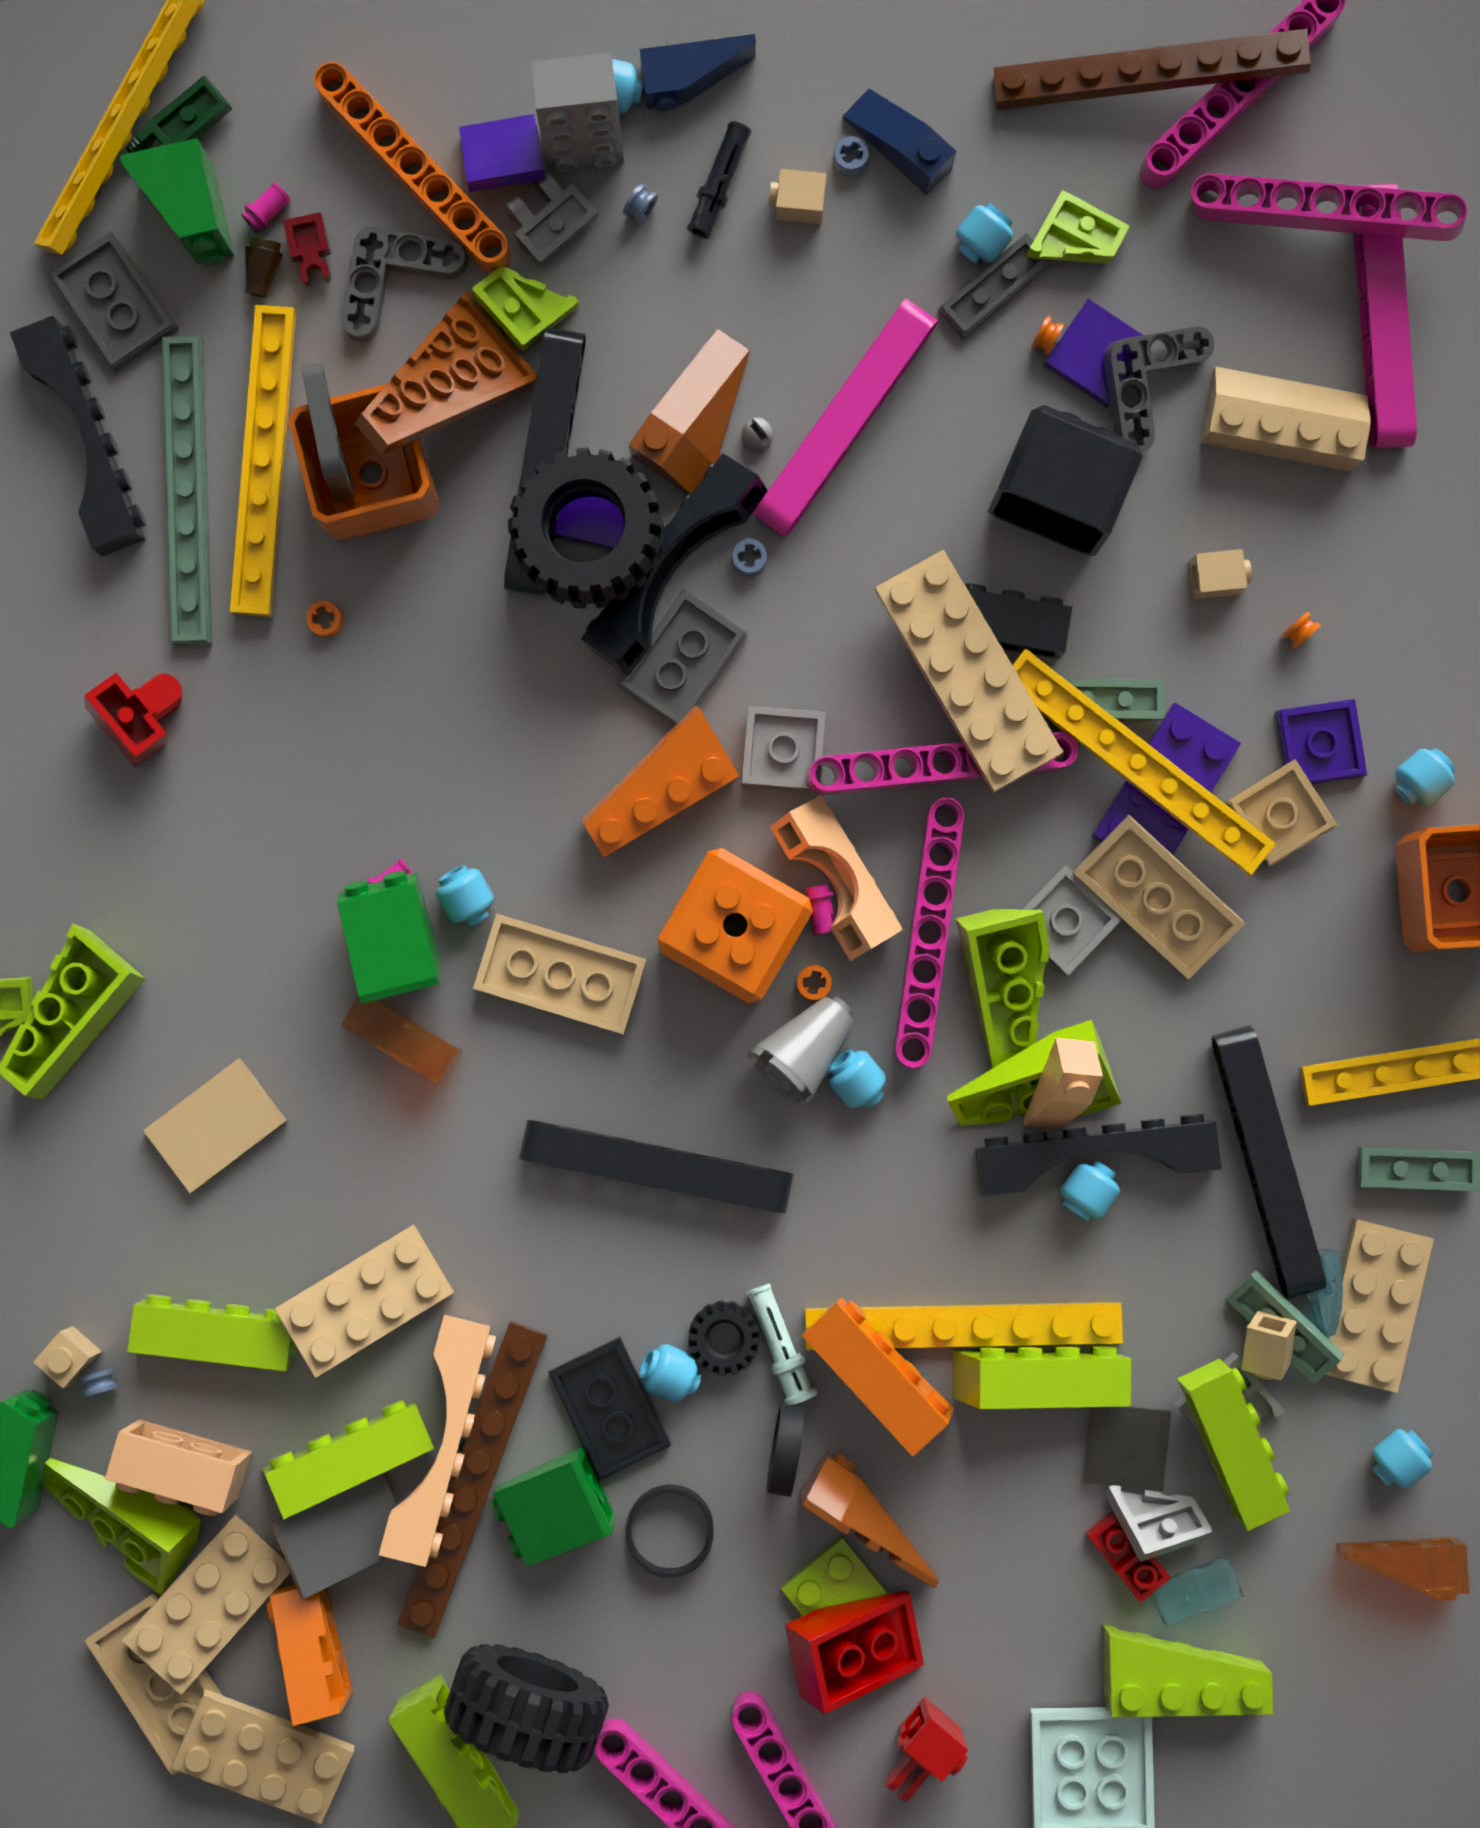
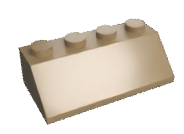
M1215 366L1200 443L1352 472L1365 458L1371 424L1368 397L1364 394Z

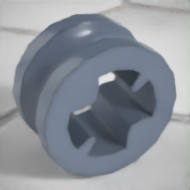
M849 136L841 139L835 147L833 158L837 171L849 177L862 173L868 161V146L859 137ZM851 149H855L858 151L857 158H861V160L853 159L851 164L845 162V154L841 155V153L848 154Z
M643 184L638 185L628 198L623 214L627 217L633 215L637 224H643L654 209L658 200V194L655 192L648 194L646 186Z
M751 538L738 542L732 554L733 566L737 572L743 576L751 577L763 571L767 561V552L764 545L758 540ZM747 548L754 549V555L759 553L761 559L754 561V566L746 567L745 561L740 562L738 556L745 554V549Z
M113 1367L77 1378L78 1383L84 1385V1391L81 1392L82 1397L92 1396L118 1387L117 1381L114 1382L111 1379V1374L114 1372Z

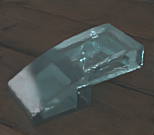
M1325 1248L1318 1250L1326 1277V1289L1309 1293L1308 1297L1316 1327L1325 1336L1330 1337L1336 1335L1340 1321L1343 1301V1279L1338 1251Z
M1228 1558L1209 1562L1172 1575L1170 1580L1152 1593L1162 1622L1167 1626L1202 1610L1209 1613L1244 1597Z

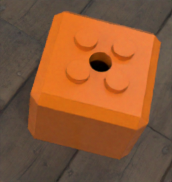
M387 384L330 398L340 448L351 475L355 495L354 500L335 503L320 465L308 404L294 408L288 418L312 516L326 534L337 541L434 517L440 506L423 437L381 455L355 425L361 413ZM375 464L382 468V477L376 483L364 482L362 480L363 469L368 465Z
M1480 824L1432 827L1404 835L1395 845L1403 944L1413 953L1480 948ZM1452 880L1461 881L1466 888V895L1460 902L1452 900L1448 895V885Z
M719 848L707 852L657 939L663 956L749 1005L762 1001L813 911L808 897L725 849ZM730 914H740L746 919L747 929L741 936L732 937L724 931L723 922Z

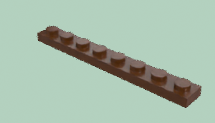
M1307 29L993 67L997 110L1309 73L1311 60Z
M510 1321L477 1408L469 1439L466 1438L461 1454H464L459 1477H452L447 1489V1493L454 1495L448 1517H439L436 1532L443 1534L437 1558L429 1557L426 1567L419 1565L398 1620V1625L435 1638L548 1334Z

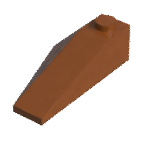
M717 329L652 410L629 443L630 456L687 495L692 494L704 478L708 467L719 459L735 398L738 394L749 356V349Z
M825 1451L800 1489L802 1506L846 1535L851 1528L856 1531L854 1533L855 1536L866 1547L876 1553H881L883 1549L890 1552L888 1558L893 1563L935 1588L939 1583L935 1571L860 1473L855 1470L858 1466L857 1463L839 1451L835 1456Z

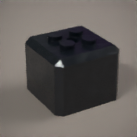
M1042 405L1031 410L987 512L995 518L1081 554L1095 556L1112 532L1143 455L1137 443L1119 436L1108 428L1094 426L1082 421L1081 418L1072 413L1061 412Z

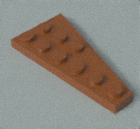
M465 291L439 324L433 328L412 353L406 363L395 373L384 389L378 393L361 413L355 425L382 455L533 388L537 381V374L468 292Z

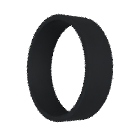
M780 1404L771 1450L766 1493L787 1497L792 1495L805 1417V1408Z
M673 1484L654 1487L638 1498L628 1516L626 1525L628 1549L639 1566L656 1576L673 1578L692 1572L706 1559L713 1542L714 1525L711 1512L705 1501L687 1487ZM665 1493L680 1494L694 1501L704 1512L709 1526L708 1540L700 1555L692 1562L676 1568L659 1567L647 1561L636 1549L631 1534V1523L639 1507L648 1499Z

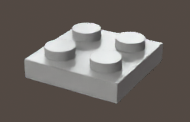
M748 705L742 785L811 791L807 787L805 775L809 766L818 758L823 757L826 712ZM822 766L817 767L815 774L819 783L821 781Z
M1066 865L1062 866L1022 908V910H1042L1044 912L1050 946L1049 960L1066 976H1069L1122 920L1113 909L1084 884Z

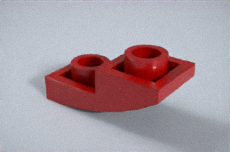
M1113 1510L1085 1532L1140 1603L1171 1579V1576L1156 1557L1140 1562Z

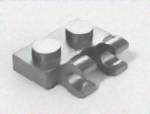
M545 170L546 179L535 181L537 184L535 188L550 202L540 212L534 215L517 195L505 205L508 209L506 213L521 227L514 233L515 238L540 267L598 218L597 210L573 183L563 190L547 170Z

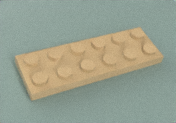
M944 549L875 587L874 592L993 794L1064 753Z

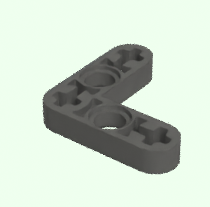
M367 227L361 230L356 235L341 316L342 325L347 335L352 340L358 342H366L376 335L380 323L388 270L455 279L462 275L467 266V257L462 245L448 238L384 228ZM372 239H377L379 246L382 247V249H375L373 263L375 267L368 265L369 254L364 245H371ZM408 244H415L421 248L422 253L417 261L406 262L400 257L402 248ZM433 247V254L438 257H446L448 251H453L458 261H452L450 267H445L442 259L431 257L432 264L427 265L429 261L428 248ZM365 275H370L377 279L376 289L369 294H362L356 290L357 281ZM358 302L365 304L364 316L370 322L369 325L363 324L361 330H356L351 320H358L361 308Z
M1195 326L1124 338L1112 342L1106 348L1103 361L1114 432L1129 440V432L1134 430L1141 431L1142 438L1136 441L1130 440L1138 444L1141 452L1148 450L1155 439L1146 372L1194 364L1208 359L1214 350V339L1208 329ZM1156 340L1163 342L1167 348V356L1163 362L1156 361L1151 355V346ZM1192 340L1200 341L1201 347L1199 349L1179 352L1178 344ZM1122 351L1130 355V360L1126 361L1125 364L1122 361H1117V354ZM1129 373L1134 375V378L1119 381V375ZM1126 385L1133 387L1138 395L1137 402L1133 407L1125 406L1121 399V392ZM1139 412L1140 417L1125 420V415Z
M318 363L302 366L303 381L325 482L335 503L354 500L355 495L351 475L340 448L323 365Z

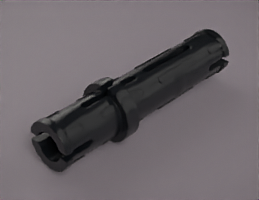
M736 121L728 123L727 131L705 186H701L697 193L699 201L690 224L687 226V230L697 237L710 238L719 211L725 208L728 198L726 193L738 167L747 140L752 133L750 128Z

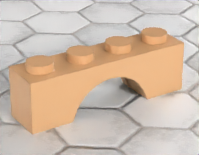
M822 795L788 812L769 826L789 860L809 862L822 870L831 881L837 895L838 910L830 929L850 961L903 930L894 912L876 886L875 880L867 871L854 845L849 841L834 812Z

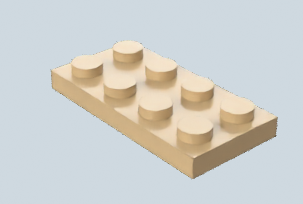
M1130 815L1074 870V874L1188 980L1245 925L1244 921Z
M496 913L473 989L624 1035L647 959Z
M1353 1218L1325 1335L1345 1355L1326 1375L1398 1393L1434 1238Z
M413 1224L274 1308L312 1375L316 1378L453 1294L454 1291Z
M235 1514L121 1641L182 1695L291 1573L286 1560L242 1518Z
M153 1592L88 1636L84 1641L170 1774L174 1775L178 1771L171 1769L172 1761L204 1690L222 1694L206 1669H204L181 1695L121 1641L159 1599L156 1592Z
M205 1689L172 1761L171 1769L322 1824L354 1753V1745L302 1725L292 1726V1721Z

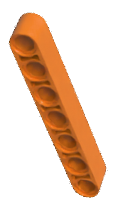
M326 62L319 66L315 71L314 83L322 102L434 221L453 240L462 245L465 253L482 271L491 274L500 266L508 268L511 263L509 245L506 237L345 67L336 62ZM333 82L343 83L337 91L331 92L326 90L328 85ZM359 109L369 110L367 116L362 119L352 118L353 114ZM392 136L396 138L390 146L382 147L378 145L384 137ZM411 164L422 165L421 170L416 174L410 175L404 172L407 166ZM437 191L449 193L448 197L442 202L430 200ZM469 218L475 221L473 227L468 230L457 228V224L463 219ZM490 246H498L502 249L501 253L494 258H488L483 255L485 249Z

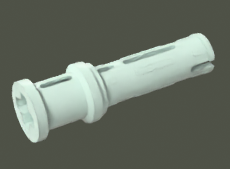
M770 1283L746 1292L751 1300L761 1330L774 1359V1363L771 1364V1370L773 1375H778L786 1396L783 1400L784 1404L792 1406L816 1396L818 1391L816 1387H811L803 1366L806 1362L805 1358L801 1356V1353H796L784 1319L772 1293Z

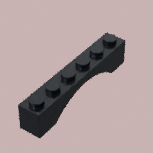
M50 316L9 332L23 369L35 380L51 388L62 398L70 408L80 428L86 449L87 476L84 496L78 513L92 549L101 556H105L146 540L141 529L146 526L145 518L138 504L132 505L128 492L133 490L132 484L124 468L118 469L114 456L118 455L119 451L111 433H105L100 420L105 419V414L97 397L91 398L87 385L92 383L83 361L77 362L73 349L78 348V344L69 325L63 326L54 316Z
M724 453L714 464L708 467L704 478L693 493L683 500L680 510L670 523L662 528L664 536L663 550L658 552L659 563L655 571H649L646 574L647 582L640 590L636 587L629 590L630 597L622 602H619L618 598L609 600L608 607H605L598 617L591 620L581 640L594 654L626 676L631 674L652 646V626L655 611L666 584L690 553L704 542L729 528L747 522L768 491L758 474Z
M1203 1114L1180 1116V1124L1165 1125L1164 1118L1142 1120L1140 1121L1141 1128L1126 1130L1125 1123L1101 1125L1102 1132L1087 1134L1086 1127L1064 1129L1062 1130L1063 1137L1048 1139L1047 1132L1023 1134L1024 1141L1008 1143V1136L985 1138V1146L975 1147L980 1193L983 1196L1025 1192L1038 1177L1057 1164L1078 1155L1097 1151H1127L1142 1154L1182 1174L1222 1169L1216 1121H1204Z

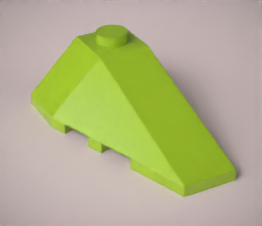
M991 909L955 918L962 955L991 1069L1033 1045L1037 1040L1039 1026L1037 1016L1040 997L1043 998L1044 993L1043 976L1045 963L1048 962L1050 953L1044 912L1042 910Z
M1092 1020L1049 1034L947 1096L948 1103L960 1126L1008 1122L1012 1116L1026 1115L1055 1038L1095 1042L1103 1077L1091 1105L1079 1116L1122 1104L1104 1047Z
M49 1458L44 1463L43 1486L77 1520L86 1518L98 1534L96 1539L104 1547L111 1542L127 1558L122 1565L133 1576L162 1596L172 1585L197 1544L201 1520L197 1518L194 1511L184 1505L159 1502L154 1499V1493L139 1490V1493L121 1491L115 1488L116 1482L105 1480L103 1475Z

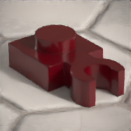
M318 212L283 220L293 262L303 261L299 268V274L305 286H311L309 274L315 269L322 271L325 282H330V269L326 262L321 259V256L331 254L322 213Z

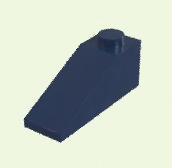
M755 34L640 49L647 109L655 108L661 112L674 110L678 105L688 103L754 59L756 56Z
M870 88L843 115V119L925 195L953 168L957 151L928 124Z

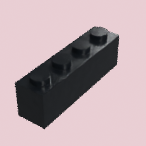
M964 584L1003 650L1023 653L1027 649L1033 655L1060 659L1065 654L1073 607L1063 605L1064 601L1062 599L1041 597L1040 601L1025 599V594L1019 591L1003 590L1002 594L986 592L987 587L983 585Z

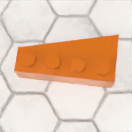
M694 706L581 820L602 856L606 857L739 777V774L701 709Z
M840 1297L801 1336L913 1457L949 1424L954 1407L921 1376L909 1361L905 1360L894 1349L892 1342L885 1334L879 1330L876 1331L865 1321L867 1318L865 1313L855 1302L850 1300L847 1303Z

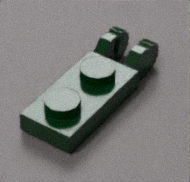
M202 76L146 122V127L129 141L126 150L132 153L149 149L156 138L162 144L160 146L199 138L233 109L206 76Z

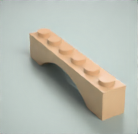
M444 1314L433 1353L442 1375L446 1393L447 1421L443 1442L436 1460L424 1480L408 1498L391 1510L379 1552L380 1556L426 1567L429 1557L437 1558L443 1534L436 1532L439 1517H448L454 1495L446 1492L450 1476L459 1477L464 1454L457 1453L461 1437L469 1439L475 1417L474 1414L468 1413L472 1397L480 1398L486 1376L478 1374L482 1358L490 1360L496 1336L489 1335V1325Z

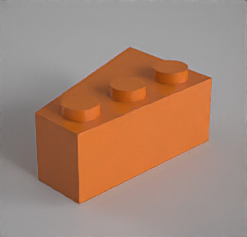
M295 1583L277 1587L270 1596L271 1601L267 1603V1610L270 1622L273 1626L275 1625L277 1650L282 1663L292 1726L340 1714L352 1695L353 1688L328 1590L325 1588L305 1599H301Z

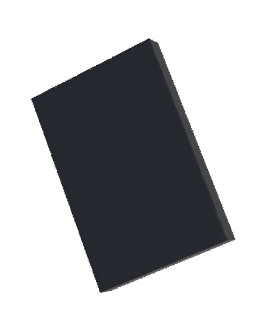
M621 1336L549 1370L548 1373L599 1481L671 1446L667 1433Z

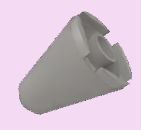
M824 997L753 1046L748 1052L747 1057L748 1059L756 1057L758 1061L753 1067L775 1090L784 1097L789 1092H792L798 1096L794 1103L806 1107L813 1099L853 1025V1020L850 1016L852 1010L838 997L833 999Z

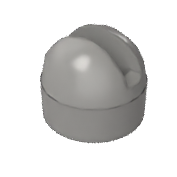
M753 418L745 423L742 429V440L747 448L753 451H762L768 448L772 442L773 429L768 421L762 418ZM756 425L766 438L761 441L751 426Z

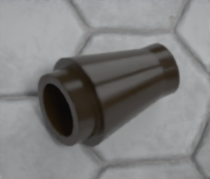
M250 237L249 246H245L246 294L263 298L269 297L271 285L283 257V254L280 253L281 243L265 238Z

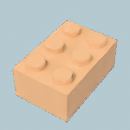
M138 1419L119 1431L105 1480L116 1482L115 1488L124 1492L139 1493V1490L154 1493V1499L159 1502L175 1505L178 1504V1501L194 1505L193 1510L195 1512L215 1516L217 1512L223 1513L239 1499L252 1452Z

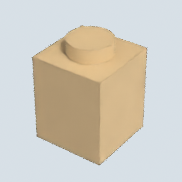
M780 169L779 182H771L769 206H776V220L821 225L827 173Z
M1243 549L1199 553L1189 561L1193 600L1240 595L1248 588L1247 583L1251 582V564L1249 560H1244Z
M1257 1311L1247 1327L1241 1370L1254 1373L1260 1379H1276L1281 1381L1291 1365L1297 1321Z
M74 1326L59 1331L33 1363L59 1386L65 1388L77 1382V1378L84 1374L102 1351Z

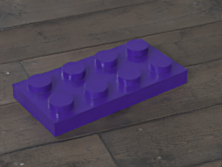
M1174 702L1148 744L1211 793L1241 745V742ZM1125 780L1091 836L1102 842L1130 815L1173 855L1189 829Z

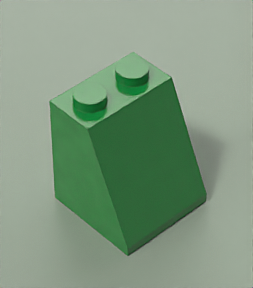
M198 138L120 155L121 163L136 185L196 264L214 265L221 263L224 257L234 255L215 167Z
M396 871L385 875L382 878L383 881L368 884L364 880L356 881L346 885L344 891L339 892L337 906L361 1004L439 984L442 959L417 873L406 875L405 871Z
M26 1389L3 1400L0 1404V1522L10 1529H13L34 1515L40 1507L44 1488V1463L50 1458L59 1413L50 1406L52 1404L51 1400L36 1390H31L30 1392Z
M583 1445L498 1485L493 1492L495 1499L491 1500L494 1513L500 1522L506 1520L512 1534L508 1536L511 1550L517 1559L523 1557L527 1567L613 1533L616 1521L615 1513Z

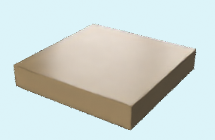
M1296 759L1227 801L1233 811L1276 843L1265 857L1269 867L1338 826Z

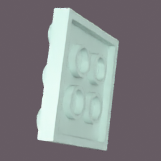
M1106 1707L1030 1708L1032 1828H1155L1152 1717H1111Z

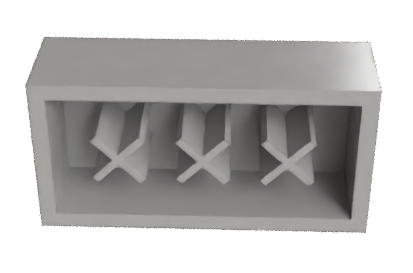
M612 52L530 61L535 107L548 169L570 172L576 170L578 166L594 164L595 167L607 168L614 166L618 161H624Z

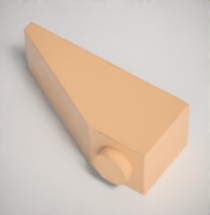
M1055 1038L1024 1117V1127L1063 1130L1091 1105L1103 1077L1095 1042Z

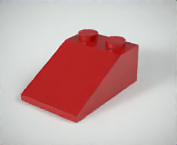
M906 1590L819 1608L785 1624L799 1695L823 1714H827L924 1665L911 1595Z

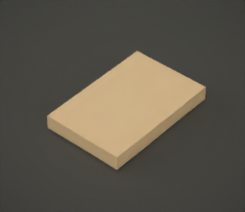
M237 1059L143 1131L188 1192L193 1193L277 1130L287 1120L241 1059Z

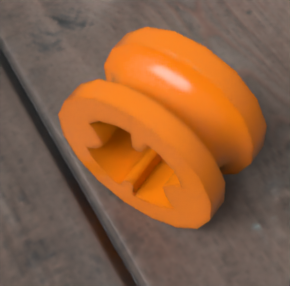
M1047 316L1031 348L1036 349L1040 347L1044 350V354L1049 356L1065 324L1061 322L1053 324L1051 317Z
M326 600L313 603L308 609L306 622L308 627L317 635L332 637L342 630L344 615L342 610L332 602ZM323 609L329 614L335 615L334 622L329 621L332 626L327 629L323 625L316 623V616L321 617L319 612Z
M1308 611L1281 635L1284 639L1290 638L1292 640L1291 646L1294 649L1321 626L1319 622L1314 623L1310 620L1311 614Z
M810 965L798 974L796 981L797 989L806 999L820 1000L830 992L832 978L824 967ZM814 971L821 974L819 979L823 977L825 979V987L818 988L817 994L808 993L809 987H803V979L810 978Z

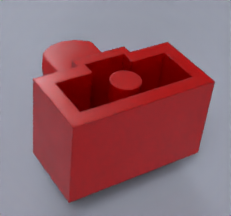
M116 672L84 695L85 708L136 768L167 745V733L158 722L180 706L182 702V687L173 676L161 673L154 676L141 687H136L131 691Z
M926 1697L920 1700L899 1726L900 1735L897 1738L899 1749L905 1755L888 1774L884 1786L892 1792L898 1789L897 1797L903 1802H907L929 1775L935 1776L943 1782L949 1774L952 1776L956 1775L967 1761L968 1756L966 1753L968 1752V1747L961 1727Z

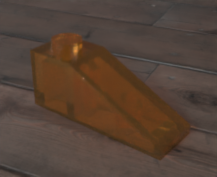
M358 996L341 1024L437 1084L445 1082L463 1051L459 1046L378 1000L361 1004Z
M1456 1537L1336 1543L1337 1552L1345 1559L1432 1596L1434 1600L1452 1601L1457 1599V1594H1470L1467 1547L1465 1543Z

